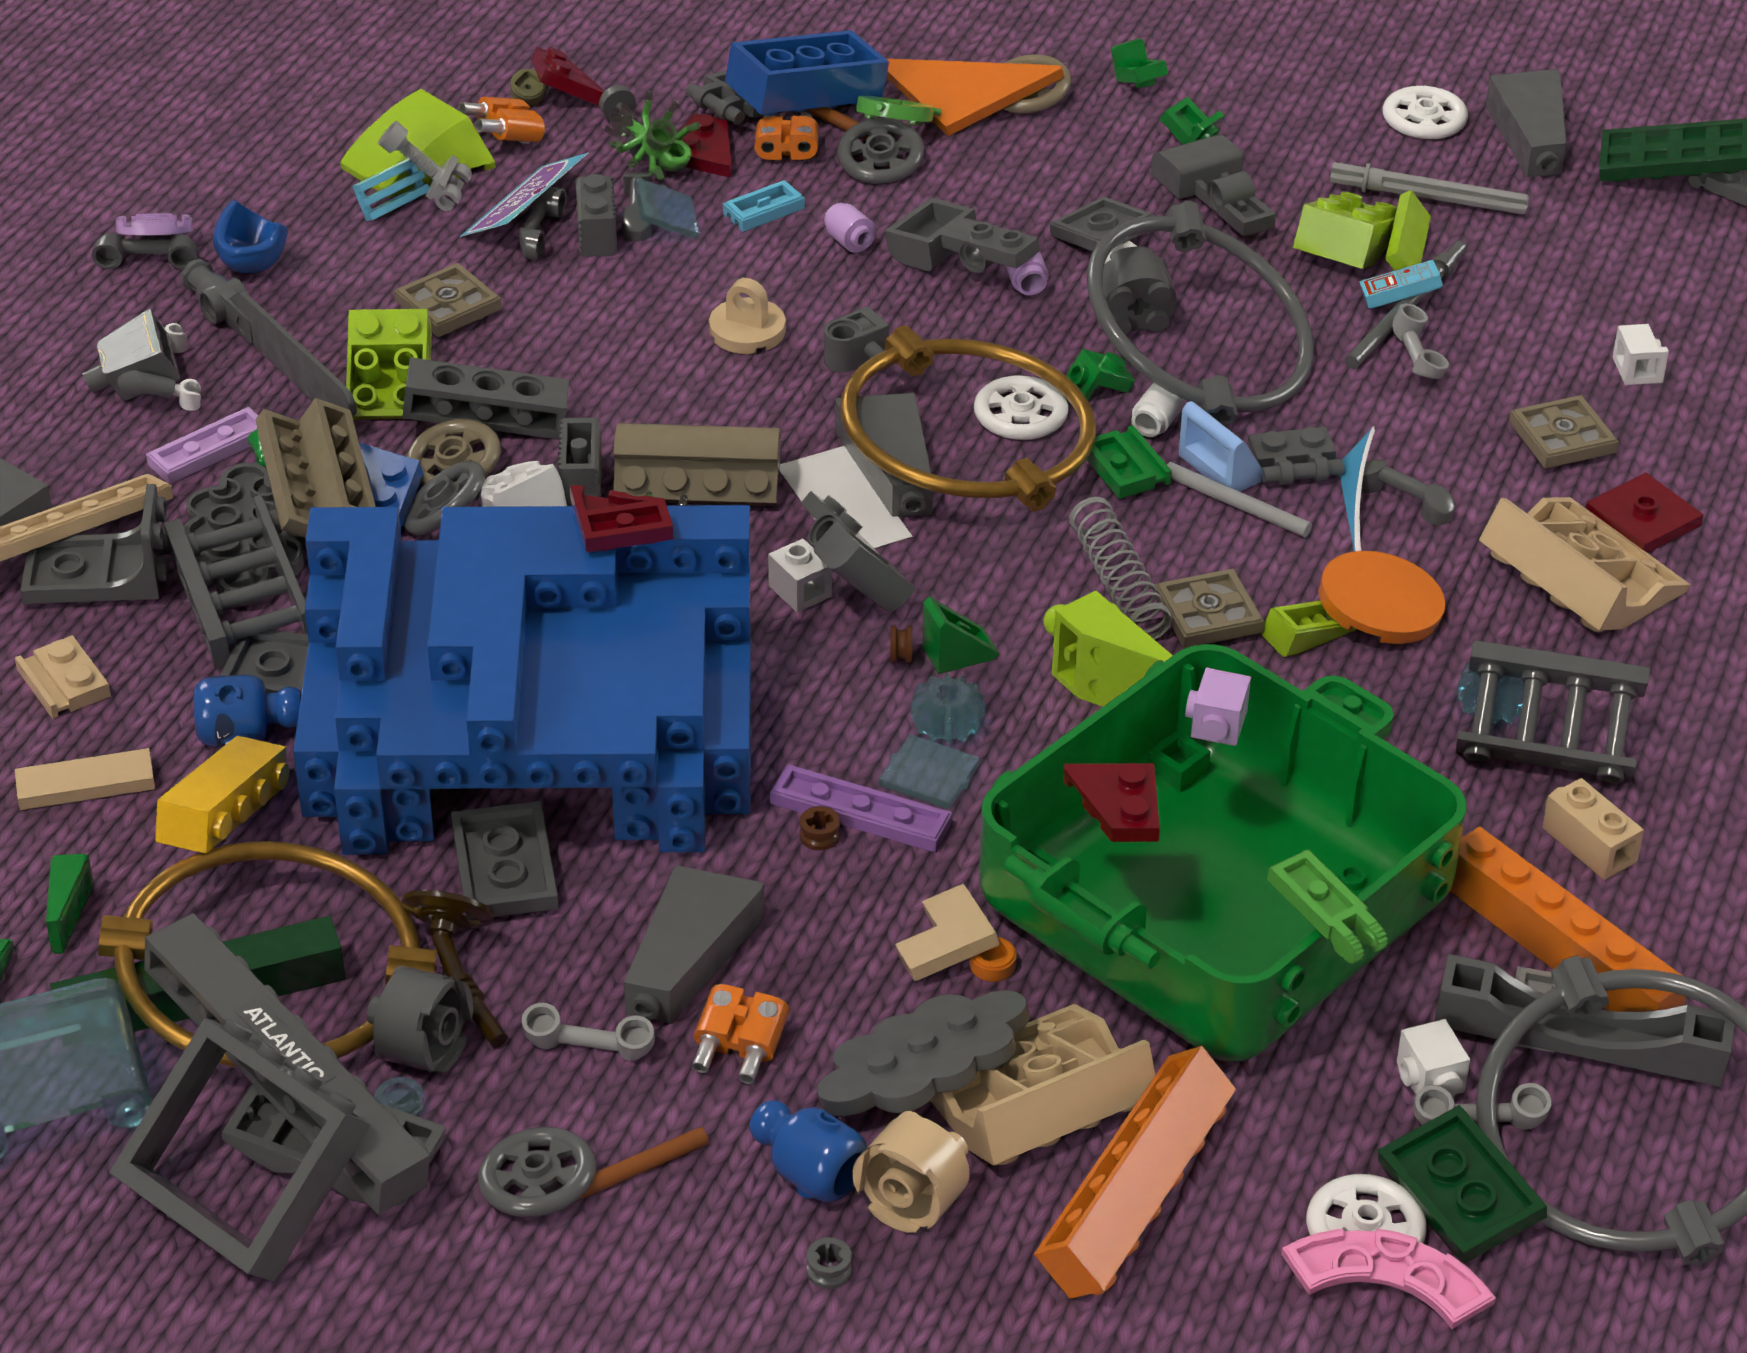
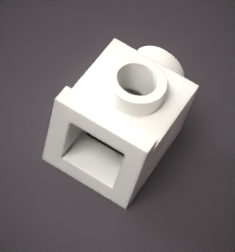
M1649 324L1618 326L1613 359L1624 384L1663 383L1669 353L1668 348L1662 347L1660 340L1655 339Z

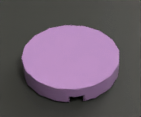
M172 213L136 214V216H131L132 222H126V216H119L116 219V233L124 235H171L193 231L192 217L187 214L182 215V221H177V215H172Z

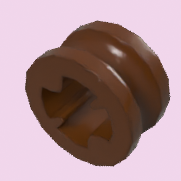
M891 625L890 663H896L898 659H904L906 663L912 664V625H907L904 630H899L896 625Z
M816 806L805 810L800 816V840L802 844L813 850H826L835 846L840 838V818L837 812L825 806ZM816 827H824V829L818 830Z

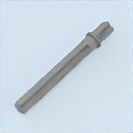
M1334 162L1330 176V182L1362 187V192L1364 193L1366 189L1398 194L1412 190L1416 197L1516 214H1525L1529 202L1527 194L1385 171L1384 169L1372 168L1371 163H1367L1366 167Z

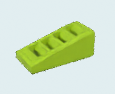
M1313 601L1271 608L1264 623L1262 636L1282 657H1287L1355 631L1356 628L1353 627L1350 631L1345 629L1326 612L1321 601Z

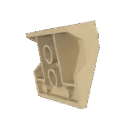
M1571 497L1542 498L1528 513L1524 512L1507 498H1500L1479 539L1480 542L1491 549L1490 554L1496 560L1514 566L1521 572L1520 577L1524 581L1545 589L1551 594L1550 599L1552 602L1562 608L1573 610L1581 616L1580 621L1584 626L1596 632L1624 629L1686 593L1691 586L1687 581Z
M1072 1004L1028 1022L1023 1029L1014 1034L1016 1052L1009 1061L993 1069L977 1071L971 1083L964 1088L951 1092L935 1093L930 1101L955 1133L962 1136L966 1141L969 1151L992 1165L1008 1164L1015 1161L1019 1154L1036 1147L1051 1146L1066 1134L1078 1129L1093 1128L1101 1123V1119L1115 1113L1131 1111L1155 1076L1150 1044L1146 1040H1141L1125 1048H1118L1103 1018L1076 1004Z

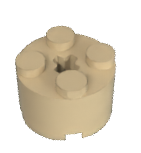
M904 1111L898 1118L892 1120L858 1157L853 1167L854 1186L858 1194L864 1190L872 1202L867 1208L877 1219L889 1227L906 1233L917 1232L920 1227L928 1226V1229L940 1219L968 1184L970 1174L966 1158L968 1145L959 1134L947 1132L938 1124L920 1117L915 1112Z

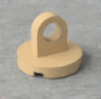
M750 278L736 280L727 292L726 302L717 306L711 312L709 318L710 336L714 337V343L724 350L737 354L748 355L757 353L756 348H763L765 346L766 351L770 350L783 340L786 332V319L783 311L776 304L769 302L763 286ZM740 293H745L750 297L742 298Z

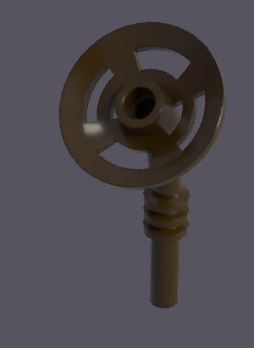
M416 890L405 893L401 900L402 907L415 918L430 924L429 932L433 934L432 940L445 975L468 984L473 998L472 1019L492 1047L501 1046L506 1042L508 1036L483 1002L484 994L481 989H479L470 974H465L452 940L453 937L457 936L458 930H471L490 925L494 919V912L487 905L477 900L450 892ZM463 913H468L478 920L469 921L468 917L463 915Z

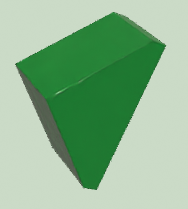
M928 597L923 602L922 648L938 674L991 661L1000 654L982 626L931 597Z

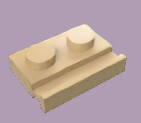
M73 635L33 650L34 655L23 659L21 655L15 657L17 671L52 719L59 717L58 712L67 708L70 712H73L111 696L109 683Z

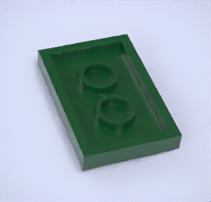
M1460 1105L1378 1149V1162L1392 1179L1403 1186L1424 1212L1426 1220L1463 1264L1547 1218V1205Z

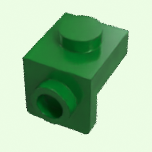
M1137 38L1111 47L1118 82L1135 83L1136 88L1155 84V78L1168 74L1166 60L1147 59L1143 39Z
M1187 96L1166 110L1159 120L1182 144H1187L1218 135L1220 130L1217 126L1225 115L1219 110L1208 118Z
M1082 349L1066 375L1077 385L1087 400L1090 399L1098 385L1128 393L1135 382V379L1125 368V361L1118 355L1111 352H1106L1104 355Z

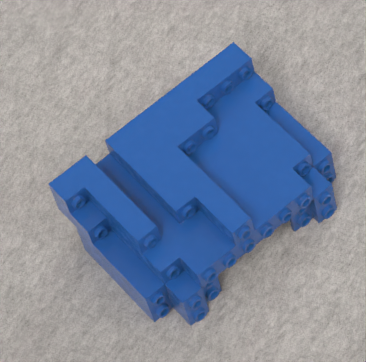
M573 506L442 507L439 540L402 541L399 507H311L306 535L310 576L305 604V617L309 645L293 750L302 817H337L342 855L388 854L389 842L434 841L435 832L430 789L612 788L615 840H659V853L705 852L706 814H750V506H667L673 524L674 540L587 553Z

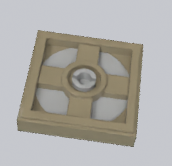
M455 263L394 290L395 302L402 308L428 309L432 333L437 337L449 334L460 327L483 319L485 316L502 309L501 298L459 263Z
M1582 395L1510 411V424L1545 469L1617 453L1619 441Z
M1234 569L1155 584L1157 593L1163 599V604L1167 606L1172 615L1171 627L1183 648L1263 633L1264 620Z

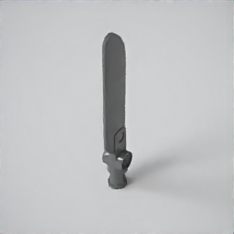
M202 259L193 260L186 265L185 269L181 272L180 281L186 289L196 292L201 310L211 324L214 325L225 321L248 343L255 346L312 401L317 398L349 409L352 417L358 413L356 400L349 388L251 298L239 279L227 280L220 274H214L212 266Z

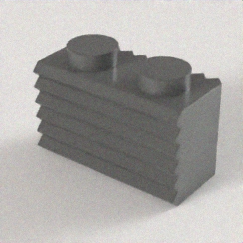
M599 174L579 177L576 179L580 255L583 257L614 256L617 254L613 177Z
M563 418L559 420L557 468L562 480L567 506H572L570 486L573 485L584 486L585 495L601 497L602 446L600 420L597 418Z

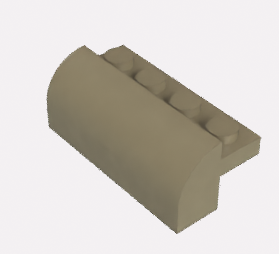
M315 398L299 421L266 409L261 411L255 421L282 531L292 536H301L306 539L311 507H376L352 414L349 409Z
M617 423L614 440L615 467L613 491L626 492L632 496L653 495V497L664 498L666 503L777 507L778 474H780L781 429L768 427Z

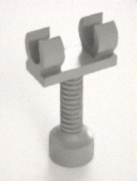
M395 121L383 133L378 144L388 153L400 151L401 154L406 156L407 159L409 158L410 161L412 160V163H415L424 173L426 172L429 177H432L433 182L426 197L430 200L434 198L436 205L441 210L450 212L454 203L444 195L450 196L454 202L459 204L462 198L461 190L464 182L455 177V175L461 176L469 184L472 177L470 168L465 164L457 163L458 159L454 155L440 167L428 158L427 155L422 154V151H419L410 141L408 142L406 137L408 130Z

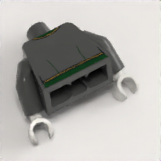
M151 309L144 311L99 340L97 349L101 364L83 372L84 380L93 393L111 385L123 400H129L142 394H152L170 399L175 395L179 396V405L185 410H198L201 405V386L196 380L186 379L180 384H175L180 379L174 353H182L187 350L188 336L177 323L168 324L164 329Z

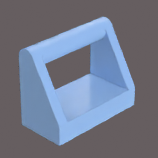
M1193 401L1186 403L1182 410L1179 456L1205 477L1241 492L1260 483L1262 468L1247 444Z

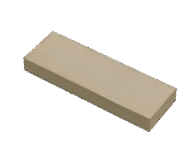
M149 748L15 769L17 798L20 810L155 789Z

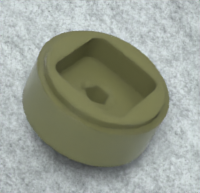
M522 69L512 76L510 94L513 99H522L531 106L538 104L545 97L546 84L539 81L535 70Z

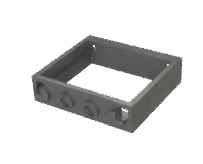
M204 1018L109 1173L247 1274L274 1282L371 1124L353 1112L356 1105L353 1104L351 1099L334 1090L330 1096L319 1088L323 1080L302 1067L297 1066L295 1071L284 1065L288 1058L284 1053L265 1042H262L258 1047L249 1041L253 1034L249 1029L238 1025L229 1018L224 1025ZM226 1051L327 1120L253 1241L154 1170V1167Z

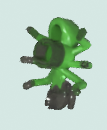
M647 91L642 111L643 125L638 123L634 111L625 103H622L621 109L615 108V112L619 116L611 113L609 117L612 128L606 125L604 130L614 138L621 136L628 138L635 135L633 140L623 145L619 140L610 141L609 145L611 148H616L617 153H624L642 143L635 157L628 162V166L631 168L636 167L646 153L649 156L650 173L656 175L658 180H663L664 174L662 169L657 166V162L665 171L676 172L684 169L692 156V150L689 145L681 140L688 133L698 130L701 124L700 122L690 124L677 133L675 126L669 121L678 107V102L676 101L671 103L662 119H656L650 123L649 113L652 106L653 93Z

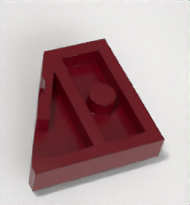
M536 47L531 60L541 83L599 106L600 97L605 90L567 59L568 56L562 51L552 47H548L547 50Z
M693 113L683 128L697 123L699 129L688 133L681 140L689 145L692 150V156L686 168L730 178L732 175V163L727 120L714 118L708 114Z
M570 486L571 502L586 553L674 540L673 524L664 498L646 495L632 496L626 492L610 490L608 498L585 495L584 486Z
M1154 763L1064 764V783L1067 787L1074 786L1082 795V806L1091 817L1096 818L1100 822L1101 830L1111 842H1159L1160 824Z

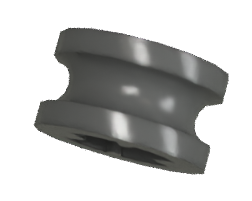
M831 1237L821 1238L813 1242L807 1249L806 1273L809 1280L815 1286L823 1289H834L847 1283L852 1271V1252L850 1247L844 1241ZM826 1260L829 1267L820 1265V1262ZM829 1261H838V1265L833 1266L832 1263Z

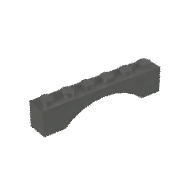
M1448 954L1434 1022L1446 1019L1453 1030L1497 1039L1509 1022L1523 1008L1543 995V993L1513 978L1494 963ZM1688 1004L1666 1010L1646 1012L1600 1010L1597 1015L1583 1020L1578 1017L1570 1018L1563 1005L1538 1021L1522 1037L1518 1044L1720 1087L1731 1054L1735 1024L1716 1010Z

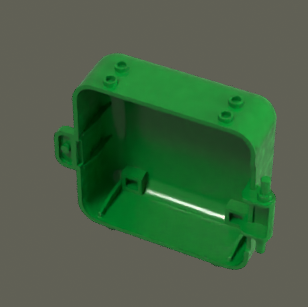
M1201 644L1180 650L1165 662L1162 660L1155 662L1148 669L1145 676L1016 771H1006L999 776L982 802L979 881L985 899L1000 915L1195 1048L1203 1046L1211 1058L1224 1062H1241L1263 1052L1446 898L1455 880L1466 814V800L1462 791L1452 781L1383 740L1390 734L1392 729L1393 710L1391 706L1352 681L1340 676H1325L1319 678L1302 691L1236 650L1220 645ZM1206 668L1251 676L1248 709L1236 746L1191 737L1193 718L1185 717L1187 700L1191 690H1199ZM1154 763L1160 824L1159 842H1111L1101 830L1100 822L1096 818L1091 817L1082 806V795L1074 786L1067 787L1064 783V764ZM1309 849L1368 907L1367 911L1377 920L1378 924H1381V927L1387 933V947L1375 952L1370 948L1368 949V946L1360 941L1364 950L1363 959L1353 964L1348 963L1335 951L1331 939L1327 940L1267 880L1269 868ZM1350 928L1354 936H1357V939L1359 940L1355 928Z

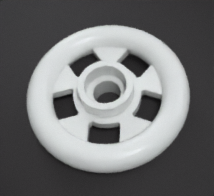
M1410 86L1399 89L1387 97L1382 108L1386 122L1394 130L1418 139L1450 137L1462 130L1468 120L1467 107L1458 96L1444 89L1431 86ZM1401 104L1407 105L1408 110L1400 109L1398 106ZM1443 106H1447L1451 111H1444ZM1440 120H1444L1446 122L1439 125L1436 124Z
M1021 375L1007 376L988 383L978 392L974 401V413L980 424L993 434L1014 440H1032L1050 435L1063 425L1068 415V403L1066 397L1057 388L1043 379ZM1007 392H1014L1012 394L1007 395L1006 397L1001 396V394ZM1030 393L1038 394V395L1042 396V398H1041V399H1038L1036 396H1034V395H1032V394H1030ZM1001 407L1002 413L993 414L990 408ZM1041 409L1052 411L1049 417L1039 415ZM1011 422H1015V423H1028V422H1029V424H1014V423H1011Z
M1351 1174L1326 1183L1312 1197L1306 1214L1310 1236L1335 1229H1343L1344 1231H1376L1377 1228L1417 1238L1418 1242L1423 1243L1427 1232L1425 1214L1408 1191L1390 1179L1371 1174ZM1356 1194L1378 1196V1201L1357 1200ZM1332 1204L1345 1207L1341 1219L1327 1215L1328 1209ZM1399 1209L1404 1215L1406 1222L1394 1224L1392 1223L1389 1211ZM1361 1217H1369L1373 1220H1365Z

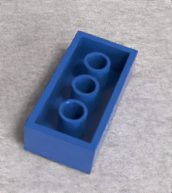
M852 30L732 42L725 82L762 115L773 116L777 112L785 111L805 112L807 109L820 107L833 109L837 105H857L858 96L882 97L889 61Z

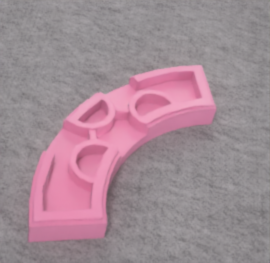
M1377 1228L1376 1231H1344L1343 1229H1335L1299 1239L1283 1247L1281 1255L1308 1295L1343 1283L1370 1282L1388 1285L1410 1293L1425 1302L1445 1320L1451 1329L1491 1307L1496 1300V1297L1484 1282L1449 1253L1445 1255L1430 1246L1418 1242L1416 1237L1395 1231Z

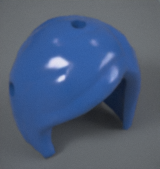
M234 199L226 205L215 225L213 245L221 261L231 270L242 274L259 273L269 269L280 258L287 240L288 229L281 223H274L261 217Z

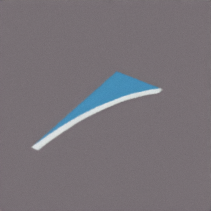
M1374 426L1342 459L1344 473L1340 475L1354 551H1361L1359 519L1361 488L1365 463L1375 432Z

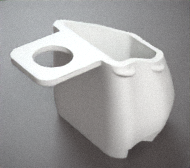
M530 461L509 466L503 472L487 477L479 492L481 507L567 506L562 480L553 463L540 465L539 461Z

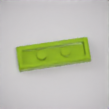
M1412 190L1400 195L1389 241L1386 260L1394 271L1419 264L1423 257L1431 216Z

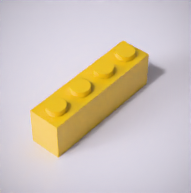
M241 736L233 738L157 800L155 842L207 854L261 806H264L275 794L285 788L290 773L289 765L285 763L286 746Z

